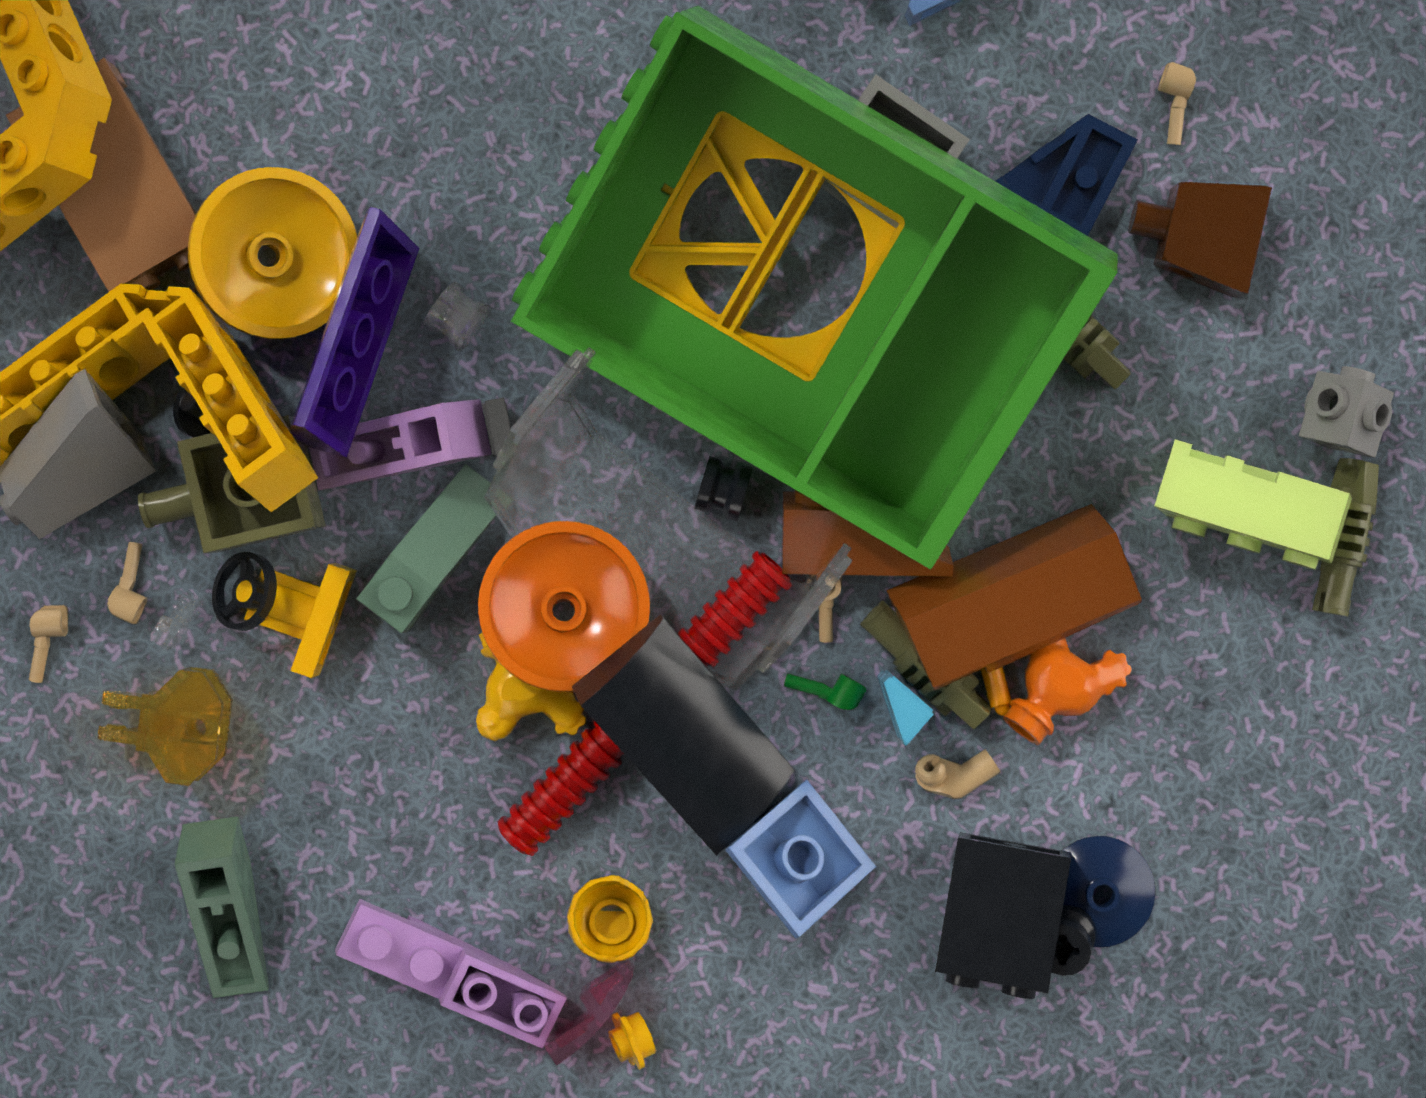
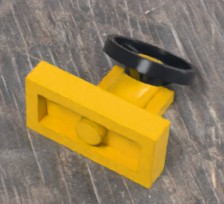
M240 552L231 556L217 573L212 589L213 610L219 622L230 629L248 631L261 625L301 639L290 671L314 678L319 676L322 671L357 570L338 563H330L327 566L321 586H317L275 571L271 563L262 555ZM250 559L255 560L260 565L262 570L259 577ZM240 564V577L233 586L232 600L225 607V583L232 571ZM247 609L244 618L245 622L236 624L230 619V617Z

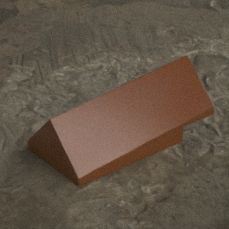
M1092 504L954 561L953 577L919 576L886 590L934 691L985 668L988 674L1142 603V598L1115 530Z

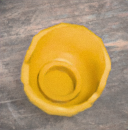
M617 875L589 880L573 895L567 912L568 932L574 944L582 953L605 963H615L616 961H624L633 957L648 942L653 923L649 902L644 892L632 882ZM607 906H617L624 911L601 910Z

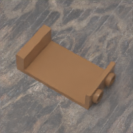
M102 58L96 62V65L112 102L106 124L97 123L90 153L97 155L92 178L58 206L108 292L120 283L139 284L146 290H154L161 284L157 277L174 266H177L179 271L189 269L188 241L196 212L127 96L124 88L128 86L117 67L105 58ZM18 107L6 114V117L12 125L24 114L21 107Z

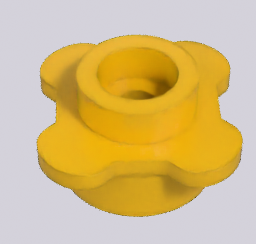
M618 1012L612 1014L611 1017L615 1028L609 1030L608 1034L618 1059L621 1062L628 1060L632 1066L636 1064L639 1070L644 1068V1058L655 1054L656 1050L651 1033L639 1012L627 1017H620Z

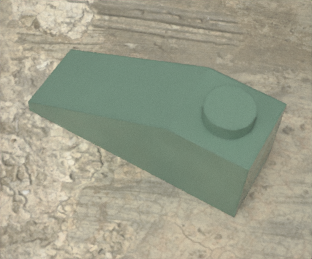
M465 464L391 552L356 599L401 634L410 631L509 501L510 497Z
M239 817L183 824L174 865L213 998L268 991L269 984L251 861Z

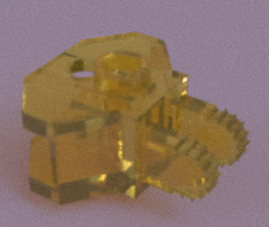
M200 667L181 669L160 690L144 694L106 690L103 691L102 704L115 709H139L138 728H130L121 724L99 726L97 739L136 745L135 751L148 753L166 783L189 786L194 781L201 780L226 756L233 699L214 669ZM198 719L203 721L206 726L205 735L197 728Z

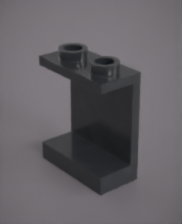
M960 832L955 851L935 972L947 974L946 982L962 987L978 988L980 980L1001 984L1002 993L1019 998L1034 999L1036 991L1048 993L1071 862V852Z

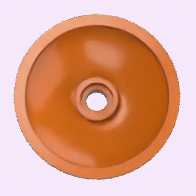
M554 521L536 525L509 540L496 553L487 567L481 582L478 598V615L482 634L496 660L510 674L522 682L553 692H574L572 686L648 625L650 614V597L646 579L640 565L631 552L618 539L602 529L573 521ZM557 603H570L575 611L574 616L568 621L556 619L553 615V608Z

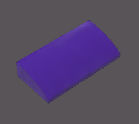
M369 207L366 211L290 426L292 435L306 447L347 458L420 249L381 209Z

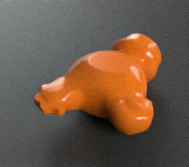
M1066 638L1030 654L1024 676L1028 697L1026 699L1015 698L1011 700L1009 704L1011 708L1004 715L1003 719L1020 736L1035 745H1040L1047 735L1053 734L1054 724L1051 720L1053 716H1081L1088 712L1102 695H1111L1116 687L1124 688L1127 686L1126 676L1130 675L1132 668L1127 663L1125 654H1115L1111 650L1105 651L1102 659L1089 664L1070 652Z

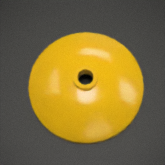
M256 168L226 180L216 187L201 204L189 234V268L194 284L203 301L226 324L245 334L259 338H292L314 331L327 323L353 251L357 233L345 206L329 188L318 180L302 172L287 168ZM262 246L271 248L276 254V261L271 267L262 265L258 259V251Z

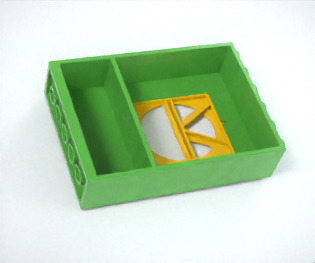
M697 5L681 12L677 11L672 18L667 15L650 42L649 47L657 51L652 62L644 70L638 68L622 94L621 99L629 103L626 110L618 117L616 122L610 120L606 124L595 143L593 151L601 156L588 173L584 171L580 173L566 197V202L573 205L570 213L566 214L561 223L555 221L545 235L538 250L546 256L544 261L537 266L533 273L528 271L519 283L512 297V301L518 304L519 307L511 322L931 570L1116 276L1118 254ZM749 159H779L798 164L803 168L801 176L776 219H774L745 168V162ZM715 172L723 174L762 243L683 242L680 239L681 221L685 208L695 190L711 174ZM823 177L899 223L897 228L893 227L834 186L852 207L860 223L865 240L866 268L856 298L848 309L835 321L812 333L793 337H772L752 333L740 328L825 181ZM688 265L748 266L721 314H717L700 297L685 270Z

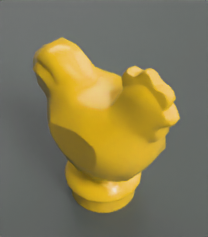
M479 634L483 649L480 651L484 657L495 659L496 666L486 684V703L478 710L476 717L477 729L481 736L492 741L504 739L513 731L522 717L540 712L545 714L555 724L557 734L566 732L570 735H576L579 728L586 724V717L583 715L584 709L576 700L574 692L547 691L517 679L500 665L488 648L483 634Z

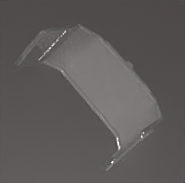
M590 347L584 353L577 349L510 429L493 464L497 472L484 498L512 538L533 526L554 521H573L589 524L611 534L631 552L645 576L650 597L648 624L661 614L677 633L683 627L689 629L692 626L690 619L694 615L701 617L705 613L702 607L707 602L713 604L717 600L715 593L720 589L726 591L729 588L727 581L730 577L737 579L742 574L739 568L743 564L750 566L754 562L751 557L754 551L703 512L695 510L694 505L596 430L574 395L596 352ZM844 543L813 577L803 574H788L793 586L788 591L782 588L778 592L780 596L778 602L772 603L770 601L766 605L768 612L764 616L757 614L753 618L756 622L754 627L751 629L745 627L741 631L744 637L739 642L732 640L729 643L731 647L730 652L726 655L720 653L717 656L719 663L715 667L707 666L724 687L737 691L757 669L764 673L790 647L853 561L847 556L851 547Z

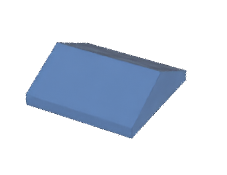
M808 780L803 781L760 815L725 849L795 938L800 937L876 867Z

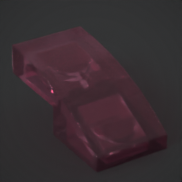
M630 958L620 962L583 986L579 997L587 1011L548 1036L544 1047L556 1066L590 1040L616 1009L633 977L635 966Z

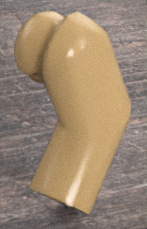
M986 749L963 764L940 758L934 754H928L919 759L915 766L916 780L924 790L952 799L963 798L1000 773L999 768Z

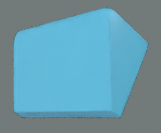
M882 670L877 678L896 735L906 746L934 715L932 713L933 709L888 670Z

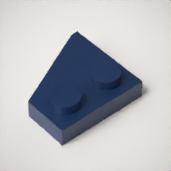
M1087 114L995 182L1088 236L1138 139Z

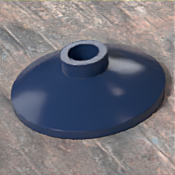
M1107 836L1086 837L1065 847L1062 851L1071 852V862L1063 905L1079 907L1091 916L1097 931L1093 947H1110L1123 943L1133 937L1149 919L1155 901L1153 874L1143 856L1126 842ZM1099 885H1108L1112 890L1111 899L1105 904H1097L1093 901V891Z

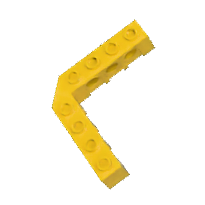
M0 0V60L24 114L0 134V251L91 180L97 155L90 153L97 123L106 124L112 99L68 0Z
M120 283L0 372V466L76 373L85 369L113 400L171 358L180 373L175 377L179 385L194 397L203 412V415L199 417L205 428L218 438L228 456L223 460L235 481L266 509L273 512L318 479L317 474L224 321L217 317L190 288L168 286L167 291L146 290L139 284Z

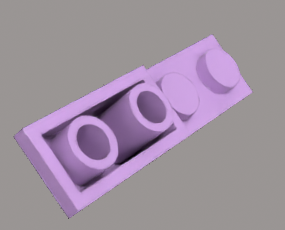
M359 899L335 948L336 955L438 998L443 1007L540 1048H543L567 999L565 994L485 951L410 915L406 919L362 899Z

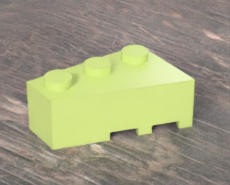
M1175 439L1154 505L1166 516L1174 518L1171 528L1200 537H1205L1207 528L1227 533L1229 536L1226 544L1255 553H1260L1262 544L1285 550L1282 558L1283 561L1316 570L1318 560L1332 564L1352 500L1350 493L1283 472L1275 473L1246 465L1244 460L1228 455L1225 458L1193 450L1191 449L1192 444Z

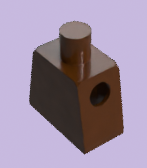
M1179 182L1170 189L1167 206L1136 200L1129 222L1128 233L1159 240L1154 266L1227 296L1239 298L1249 293L1272 187Z

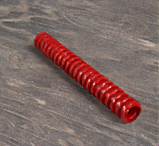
M755 551L751 556L754 562L750 566L743 564L739 568L742 574L737 579L730 577L727 581L729 588L726 591L718 590L715 593L717 600L713 604L707 602L702 607L705 613L701 617L694 615L690 619L692 626L689 629L683 627L678 632L679 636L706 667L708 665L715 667L719 663L717 656L720 653L726 655L730 652L731 647L729 643L732 640L739 642L744 637L741 631L745 627L749 629L754 627L756 622L753 618L757 614L764 616L768 612L766 605L770 601L772 603L778 602L780 599L778 592L782 588L788 591L793 586L788 574H783L782 568L764 552ZM593 721L595 725L593 730L587 728L581 733L583 738L581 742L574 741L569 746L571 753L569 755L561 754L557 758L559 765L557 767L550 766L545 771L547 778L545 780L537 779L533 783L535 790L533 792L526 791L521 796L523 803L521 805L513 804L509 808L511 815L509 817L502 816L497 821L502 836L522 854L535 855L538 851L537 843L545 844L550 839L549 831H557L562 826L560 819L562 817L569 819L574 814L573 806L584 804L586 801L584 794L586 792L594 793L598 789L597 781L599 779L603 781L608 779L610 776L608 769L610 767L618 768L622 764L620 757L624 753L595 721Z

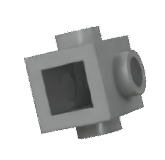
M1342 366L1340 375L1317 371L1313 387L1305 399V415L1299 437L1326 448L1376 458L1382 433L1391 420V402L1394 392L1375 384L1376 374L1363 369Z

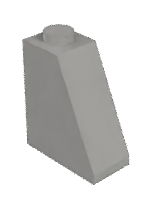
M85 369L72 377L0 466V482L4 494L0 496V505L13 524L19 525L23 522L38 539L43 538L156 472L144 438L139 430Z

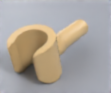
M1174 62L1166 64L1158 91L1174 96L1170 106L1167 144L1181 145L1184 112L1187 100L1194 89L1196 76L1191 68Z
M135 542L128 543L122 577H120L119 585L110 594L107 603L112 615L131 624L138 623L147 603V597L132 591L136 583L143 545Z
M809 575L808 590L817 599V607H819V641L823 643L833 641L834 598L841 592L842 575H834V578L829 581H822L817 575Z
M64 605L44 606L30 618V631L32 636L35 637V648L29 674V681L43 682L50 647V637H62L68 634V608Z

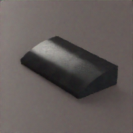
M661 614L572 686L581 707L716 856L738 838L763 813L795 771L787 759Z

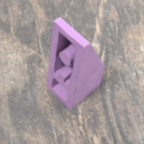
M480 399L440 403L359 423L347 458L309 448L313 468L318 476V479H316L318 491L492 455Z

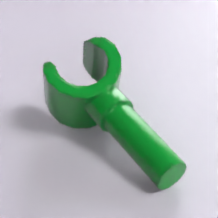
M787 673L784 687L816 695L818 698L825 699L843 710L856 708L866 692L865 686L842 673L833 688L824 683Z

